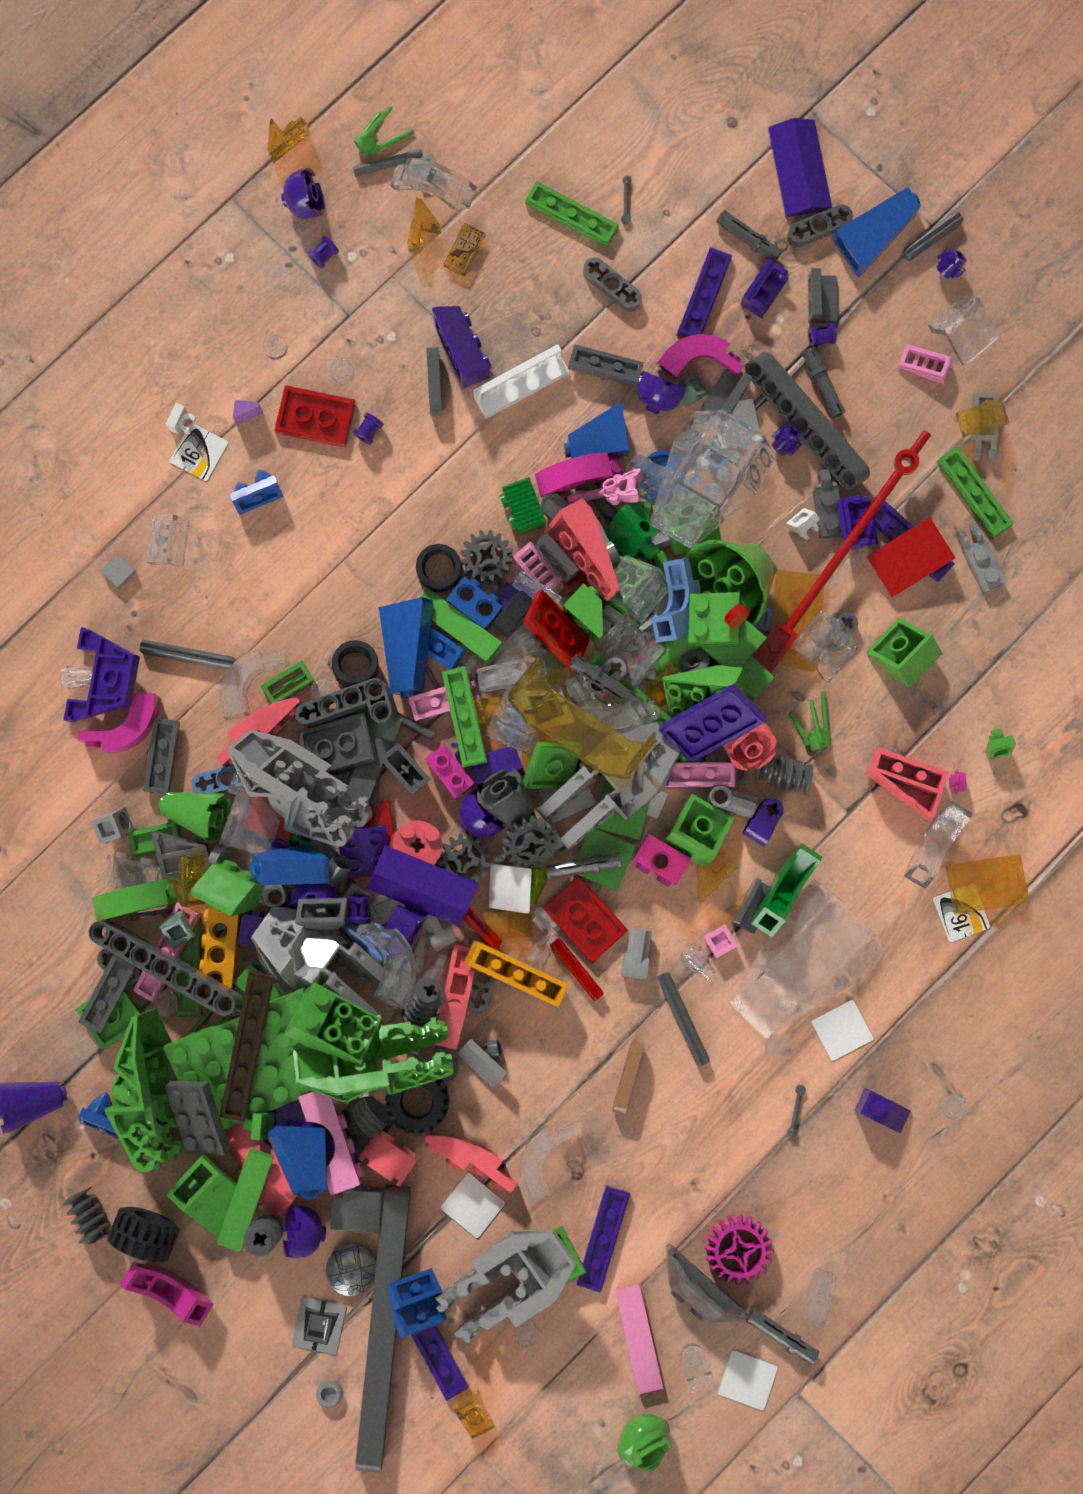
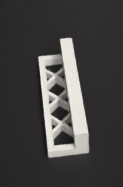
M559 345L553 346L474 389V399L484 417L487 419L568 375L569 369L561 357L562 350Z

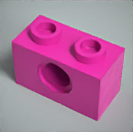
M445 744L425 758L428 765L455 800H458L475 787V783Z
M648 834L632 861L637 863L635 868L645 874L651 871L658 876L657 881L669 887L670 884L677 885L691 858ZM657 855H662L666 858L667 865L664 869H659L654 865V858Z

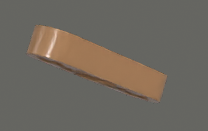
M634 1041L630 1044L612 1112L621 1115L626 1113L643 1054L644 1044Z

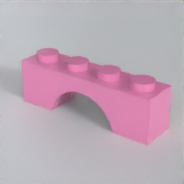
M314 1091L299 1096L306 1122H316L325 1126L331 1132L335 1141L334 1157L326 1167V1182L330 1194L334 1195L360 1185L364 1172L361 1163L355 1162L353 1153L356 1152L355 1144L352 1137L347 1138L345 1129L348 1128L347 1120L344 1113L339 1114L337 1104H340V1101Z

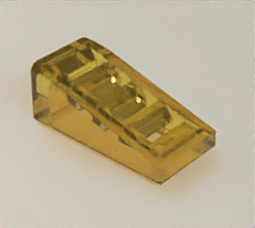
M671 662L644 691L660 708L667 704L662 678L681 673Z

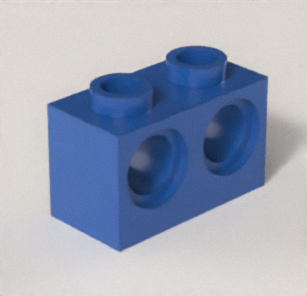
M464 577L446 600L487 631L503 610V606L500 605L502 601L492 593L490 595L486 594L482 590L483 586L474 578L469 580ZM464 591H471L474 594L473 598L469 601L462 600L460 595ZM482 606H490L493 609L492 613L489 616L481 615L479 610Z

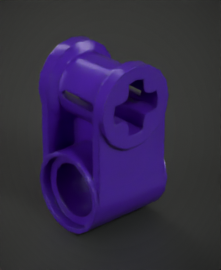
M775 798L763 800L752 819L746 824L742 834L764 847L771 838L775 826L783 814L784 808L782 803ZM774 804L773 809L776 813L767 815L768 809H766V805Z

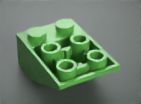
M718 665L662 678L670 717L679 715L732 684H735L748 697L744 670L740 667Z
M314 982L305 990L284 1035L306 1047L360 1065L381 1018Z
M203 1154L165 1195L185 1214L216 1237H219L237 1181L209 1154ZM258 1202V1205H257L256 1210L261 1206V1204H260L259 1202Z

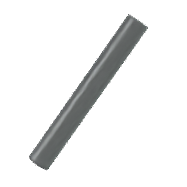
M421 149L355 166L353 167L356 177L411 162L423 157Z

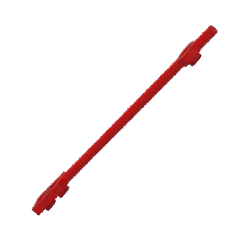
M923 430L910 449H903L897 453L893 462L895 471L784 625L778 621L767 636V639L754 654L753 658L769 673L773 672L798 637V634L793 629L903 475H910L916 471L919 466L918 454L931 437L928 431ZM902 461H908L910 466L904 467Z

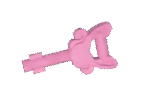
M641 468L629 471L622 476L619 474L614 475L603 483V488L591 491L582 490L568 495V503L572 504L582 498L585 501L604 497L611 505H617L621 501L626 503L638 502L641 498L636 490V484L643 479Z

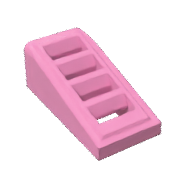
M906 344L898 368L945 385L953 364V357ZM913 353L916 356L914 358L913 363L909 364V359L911 357V354ZM920 358H925L922 367H919ZM930 360L934 362L931 370L927 369ZM939 364L943 365L941 372H937Z
M529 542L513 556V562L538 590L543 589L548 594L563 581L538 552L532 542ZM531 552L533 556L524 563L522 559ZM538 560L540 563L530 571L528 567ZM543 568L547 570L539 578L535 577ZM551 575L553 579L543 586L541 582Z

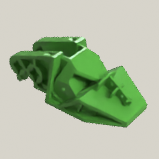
M150 1009L131 1018L113 1067L118 1073L112 1083L111 1098L113 1106L105 1109V1113L136 1170L143 1173L161 1169V1162L176 1160V1155L181 1153L184 1147L182 1140H176L173 1136L168 1135L172 1127L178 1125L176 1124L164 1085L170 1081H178L163 1050L164 1046L171 1043L172 1040L157 1009ZM159 1119V1121L167 1123L164 1126H162L160 1124H157V1120ZM163 1144L164 1146L172 1148L166 1151V1149L161 1148V1145ZM145 1154L146 1157L150 1158L153 1157V1159L148 1162V1160L143 1159V1155Z
M434 1017L430 1018L431 1022L426 1023L423 1027L411 1025L410 1022L383 1026L381 1019L360 1065L297 1043L293 1046L296 1084L348 1103L371 1090L386 1088L389 1095L448 1077L454 1072L452 1055H445L444 1052L435 1053L433 1060L428 1062H418V1059H415V1057H409L408 1061L393 1064L388 1061L391 1058L445 1041L449 1037L447 1023L436 1020ZM385 1059L382 1061V1071H377L376 1060Z

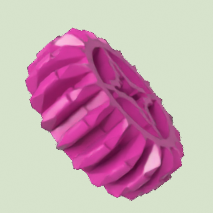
M738 1214L737 1221L734 1222L732 1215H728L729 1223L725 1224L722 1219H719L718 1222L721 1228L718 1230L715 1226L711 1227L715 1236H706V1239L712 1242V1244L704 1245V1249L712 1253L707 1254L705 1258L707 1261H714L709 1267L712 1271L718 1269L716 1273L718 1278L726 1274V1283H730L734 1277L736 1285L741 1284V1278H744L746 1284H750L749 1276L753 1275L756 1280H759L760 1277L757 1271L767 1272L763 1263H772V1260L766 1257V1255L773 1254L774 1250L766 1246L773 1242L771 1238H764L768 1234L766 1228L759 1230L762 1225L761 1222L756 1221L752 1225L753 1218L751 1216H748L745 1222H743L742 1214ZM738 1230H747L753 1233L757 1240H742ZM730 1232V1243L719 1251L722 1239ZM736 1240L743 1248L741 1249V1258L736 1252L733 1253L737 1249ZM759 1248L756 1259L748 1266V1256ZM725 1257L727 1259H736L740 1269L729 1268L720 1259Z

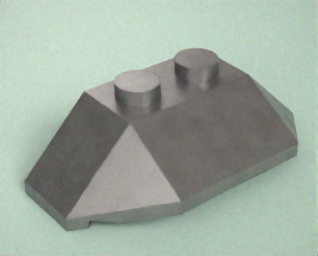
M668 1243L666 1246L668 1281L672 1289L671 1295L682 1304L685 1300L692 1307L690 1311L701 1321L705 1318L709 1323L741 1321L749 1317L744 1308Z

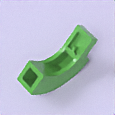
M181 877L134 885L92 898L96 921L112 920L136 912L186 901Z

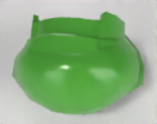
M652 1414L638 1415L631 1419L620 1434L616 1450L620 1459L636 1469L648 1470L649 1472L657 1469L664 1454L672 1448L668 1440L670 1434L669 1424L665 1419Z

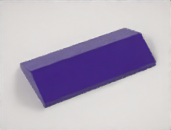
M791 118L768 127L785 218L831 209L832 204L815 120Z
M385 845L367 889L459 927L467 913L478 883Z

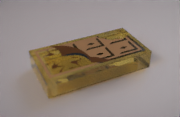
M464 223L444 262V267L466 276L486 236V232Z

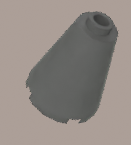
M504 769L492 774L482 783L484 788L481 794L478 791L477 801L485 810L512 830L514 828L512 822L520 824L521 817H524L526 821H529L530 816H534L536 820L538 819L522 776L514 769H512L513 772H507Z

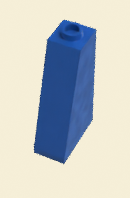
M909 187L836 230L832 240L857 278L866 272L917 215L921 207L920 200L915 193L911 192Z
M424 597L378 607L391 694L400 695L401 699L415 696L416 692L424 691L433 613V600Z

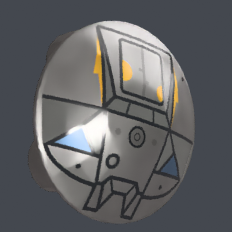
M358 1244L340 1246L330 1255L327 1261V1280L331 1287L342 1295H360L367 1291L375 1280L376 1262L366 1246Z

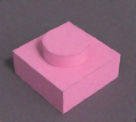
M725 924L703 936L715 958L738 946Z

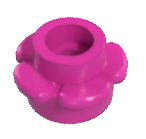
M958 769L955 770V774H950L949 789H954V793L957 794L966 790V772H958Z

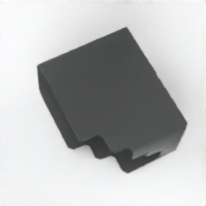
M356 1186L354 1190L343 1191V1198H335L334 1204L331 1205L330 1229L379 1233L385 1188Z

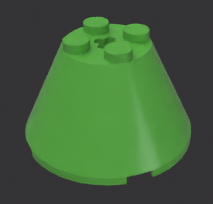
M708 540L693 547L685 558H689L693 581L699 580L700 593L740 592L741 604L750 612L746 620L755 626L764 614L774 575L777 573V566L772 562L767 552L758 543L746 544L723 540Z

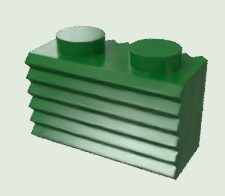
M529 477L502 487L503 494L499 495L503 508H508L511 516L507 518L512 531L517 530L518 535L521 536L546 526V519Z

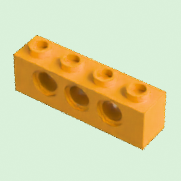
M209 905V909H205L204 924H207V933L202 936L201 947L205 949L204 959L200 960L199 971L210 977L215 973L221 975L223 979L222 984L235 990V983L233 982L237 979L240 949L238 939L243 913L229 916ZM219 923H223L227 927V934L224 937H219L215 932V928ZM218 948L222 949L225 953V958L221 963L214 959V952ZM207 985L205 987V995L209 998L211 989ZM228 997L225 1002L226 1007L231 1008L232 1001Z
M473 941L463 963L558 1008L569 984L477 941Z

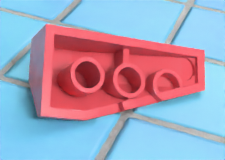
M582 498L561 509L544 530V533L550 535L577 568L587 575L588 583L606 601H609L620 590L598 520L592 508Z
M244 1122L225 1129L224 1131L231 1149L230 1153L241 1171L250 1147L274 1156L259 1202L279 1219L298 1195L292 1194L270 1141L267 1139L260 1141L252 1140L251 1131L243 1129Z

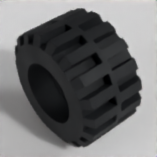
M439 1079L420 1085L430 1092L433 1100L429 1112L422 1116L412 1115L404 1108L403 1096L407 1090L391 1095L387 1092L385 1096V1109L389 1114V1120L395 1123L397 1129L401 1128L407 1134L415 1133V1135H420L437 1128L444 1120L450 1102L449 1090L447 1085L445 1086L443 1083L444 1080Z
M121 1207L117 1212L107 1241L118 1251L133 1258L148 1262H166L170 1257L180 1228L172 1220L153 1211L138 1207Z

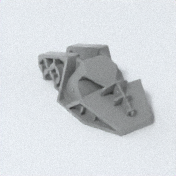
M657 722L610 733L590 755L579 763L581 769L539 807L537 812L545 821H548L558 814V811L566 803L575 800L590 785L596 784L599 772L615 788L610 795L607 794L596 807L560 839L567 849H571L579 844L588 833L601 826L616 812L627 820L665 788L681 751L659 731L660 726Z
M250 729L228 749L229 756L248 796L268 797L270 807L285 818L283 828L285 831L341 847L352 838L355 831L354 827H363L372 818V810L367 804V797H359L357 801L352 803L347 793L348 785L329 774L332 765L290 739Z
M273 907L250 938L269 974L275 975L276 980L293 992L301 988L306 990L315 982L368 1012L380 1015L336 976L335 972L331 973L326 969V966L336 952L339 953V959L336 962L338 965H345L355 972L359 979H367L374 983L377 989H379L378 992L384 997L388 996L390 999H393L400 990L401 984L358 944L344 937L337 929L328 934L297 925L295 923L296 909Z
M512 1230L486 1252L472 1260L471 1263L474 1266L472 1270L435 1297L439 1304L437 1310L443 1312L461 1296L466 1297L479 1286L489 1284L501 1269V1273L504 1276L514 1272L520 1283L514 1284L510 1290L468 1319L457 1329L454 1335L456 1338L462 1337L464 1342L467 1343L483 1328L488 1330L507 1317L517 1327L557 1301L577 1263L554 1230Z

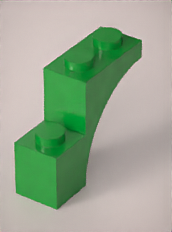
M801 843L774 876L770 892L756 907L751 924L773 937L785 923L795 899L810 875L820 864L822 856Z

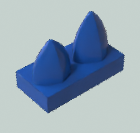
M261 469L256 474L254 484L249 486L238 482L233 493L229 494L239 515L284 497L275 476Z
M104 1093L95 1098L87 1109L82 1108L78 1116L79 1122L89 1128L119 1139L105 1113V1109L110 1107V1099L108 1093Z

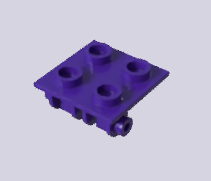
M386 825L355 829L352 838L344 846L339 847L340 855L347 857L352 863V869L346 878L373 874L384 846H389Z

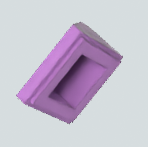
M236 400L234 403L233 419L236 424H240L261 415L263 410L258 402Z

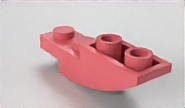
M298 698L286 699L270 704L250 714L227 732L233 741L216 759L226 767L230 764L233 766L234 764L228 753V749L233 743L250 729L278 736L284 729L283 724L289 718L291 720L296 718L295 711L302 702Z
M453 945L444 986L445 997L437 1016V1020L447 1023L449 1037L443 1042L434 1044L435 1046L457 1049L475 973L474 968L463 964L470 947Z
M427 1133L424 1140L427 1142L425 1146L436 1155L439 1152L447 1157L446 1163L455 1170H458L459 1167L465 1170L469 1163H472V1169L481 1177L487 1175L494 1180L492 1185L502 1193L505 1190L512 1193L517 1186V1181L499 1168L503 1158L485 1146L451 1134Z

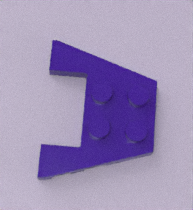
M81 627L77 649L96 652L87 701L67 699L63 721L72 723L130 706L140 656L90 629Z

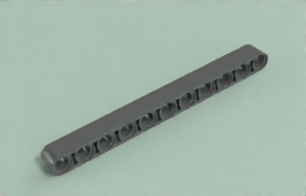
M385 1184L355 1463V1470L377 1473L382 1471L397 1330L389 1300L388 1284L402 1279L411 1194L410 1186L399 1187L397 1185Z

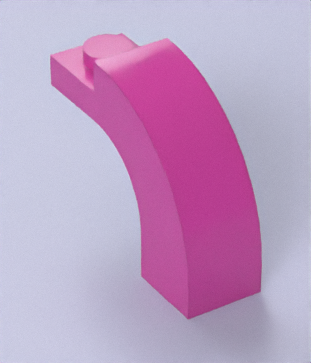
M697 334L682 338L671 345L655 364L674 379L688 361L697 357L713 359L734 375H738L744 367L740 363L741 359L732 352L727 354L725 352L730 345L729 342L708 334Z
M596 453L556 463L535 474L541 497L549 493H556L561 496L580 486L604 483L607 479L617 474L622 476L623 471L619 456H608V453Z
M133 693L128 715L119 727L110 731H78V741L86 743L85 747L101 748L102 744V751L108 754L124 752L137 746L152 731L154 718H158L160 697L155 693Z
M133 1261L120 1282L124 1290L151 1297L168 1307L182 1322L201 1327L214 1305L205 1294L175 1273L150 1262H146L144 1265Z

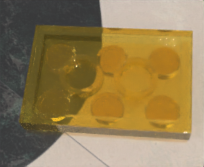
M1020 854L945 866L954 915L1030 903Z

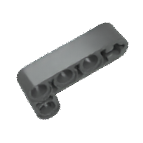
M377 678L369 679L304 702L295 711L297 721L307 728L368 710L371 718L385 728L394 726L399 718L390 687ZM378 687H382L381 694L374 697V691ZM359 695L358 702L351 705L352 698ZM336 703V709L329 713V707ZM384 710H389L388 716L381 720V713Z

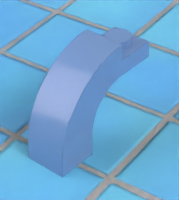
M688 557L663 562L669 599L664 613L651 618L656 643L678 640L689 634L690 594H699L700 585L699 580L693 581Z

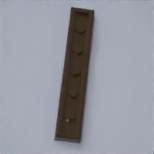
M250 970L248 973L220 1111V1117L241 1122L246 1120L275 975Z

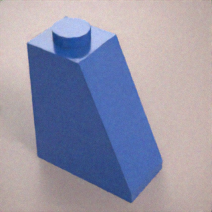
M622 403L614 405L568 434L567 443H564L565 457L572 459L596 453H608V456H619V458L628 457L629 446Z
M308 844L252 854V863L249 866L250 874L262 885L329 883V858Z
M276 1126L269 1131L268 1139L292 1194L302 1195V1199L317 1198L319 1194L326 1190L325 1128Z

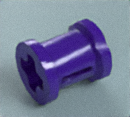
M326 236L321 239L322 242L313 251L310 250L307 253L310 259L321 269L325 267V262L333 254L337 255L339 253L336 245Z
M833 322L823 327L814 328L811 326L808 328V339L811 348L829 342L836 344L837 334Z
M366 412L364 421L358 430H354L353 434L362 442L371 445L373 443L372 438L384 424L377 417Z
M349 895L351 915L348 916V921L353 923L370 922L371 917L368 916L371 895Z

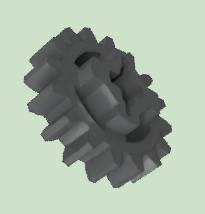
M480 530L479 537L477 538L471 534L472 542L464 541V546L467 550L460 551V554L466 557L461 560V564L468 565L464 569L465 573L472 572V578L480 577L483 584L486 578H489L491 583H494L495 576L503 579L502 571H510L506 564L513 563V558L508 557V555L512 554V548H506L509 541H501L502 535L500 533L494 537L492 530H489L488 535H484L483 531ZM482 542H489L488 544H485V545H481V546L479 545V544L482 543ZM498 547L503 553V560L496 554ZM491 552V559L487 558L483 561L482 554L487 555ZM471 554L477 558L475 566H473L470 560ZM490 568H494V569H495V570H493V571L484 572L486 569H490Z
M530 816L529 821H526L524 817H521L520 824L513 821L512 826L514 828L512 830H505L508 837L502 838L504 843L502 850L508 861L513 862L516 867L522 864L524 868H528L529 864H533L536 868L538 861L541 860L545 863V856L553 855L550 848L556 847L554 841L556 835L548 822L545 823L543 818L540 817L536 820L534 816Z
M459 833L458 840L455 841L454 838L449 837L450 845L443 843L442 848L445 852L441 853L440 858L443 861L438 862V867H444L445 870L452 872L448 866V862L455 865L457 875L479 884L478 877L487 876L484 868L489 869L491 864L485 861L491 858V854L484 853L488 846L487 844L479 845L481 838L473 841L472 834H469L467 839H463L462 834ZM463 845L461 850L451 852L456 846ZM472 847L478 851L481 859L474 856L471 851ZM467 850L468 860L471 863L467 862L463 871H461V861L457 859H462ZM472 868L478 869L474 874L465 876L466 872Z

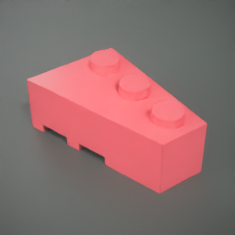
M878 747L872 751L865 774L926 821L935 818L949 772Z

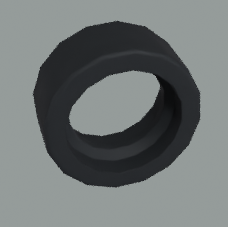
M429 545L417 557L416 572L419 581L424 587L434 592H444L452 589L457 585L462 575L460 556L448 545ZM442 554L449 557L452 561L453 573L447 580L436 582L429 579L426 575L425 563L433 555Z
M523 590L518 592L497 616L493 626L505 637L511 636L523 623L533 599Z
M360 640L345 642L335 650L332 657L333 674L336 680L346 688L376 678L379 672L378 656L368 643ZM350 653H361L368 657L370 668L365 675L359 678H351L346 676L341 669L342 659Z

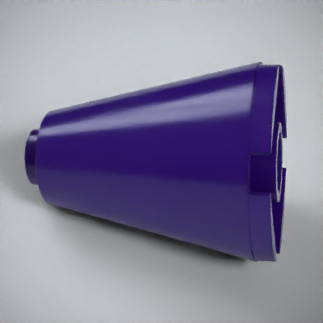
M59 1082L0 1083V1118L4 1122V1125H1L3 1134L10 1133L64 1107L63 1101L68 1100L65 1085L60 1086Z

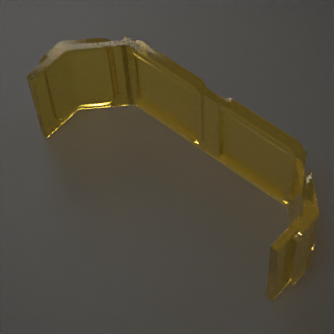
M537 657L508 693V700L530 727L557 745L564 747L601 774L608 777L615 776L619 779L630 780L655 748L657 734L653 732L646 742L631 741L555 692L539 671L541 658Z

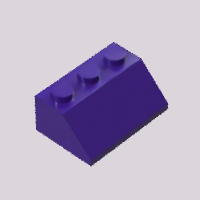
M460 306L432 308L434 326L463 389L489 378V369L492 367L487 355L482 356L479 348L482 345L478 335L472 334L469 328L472 326L467 312L462 313Z

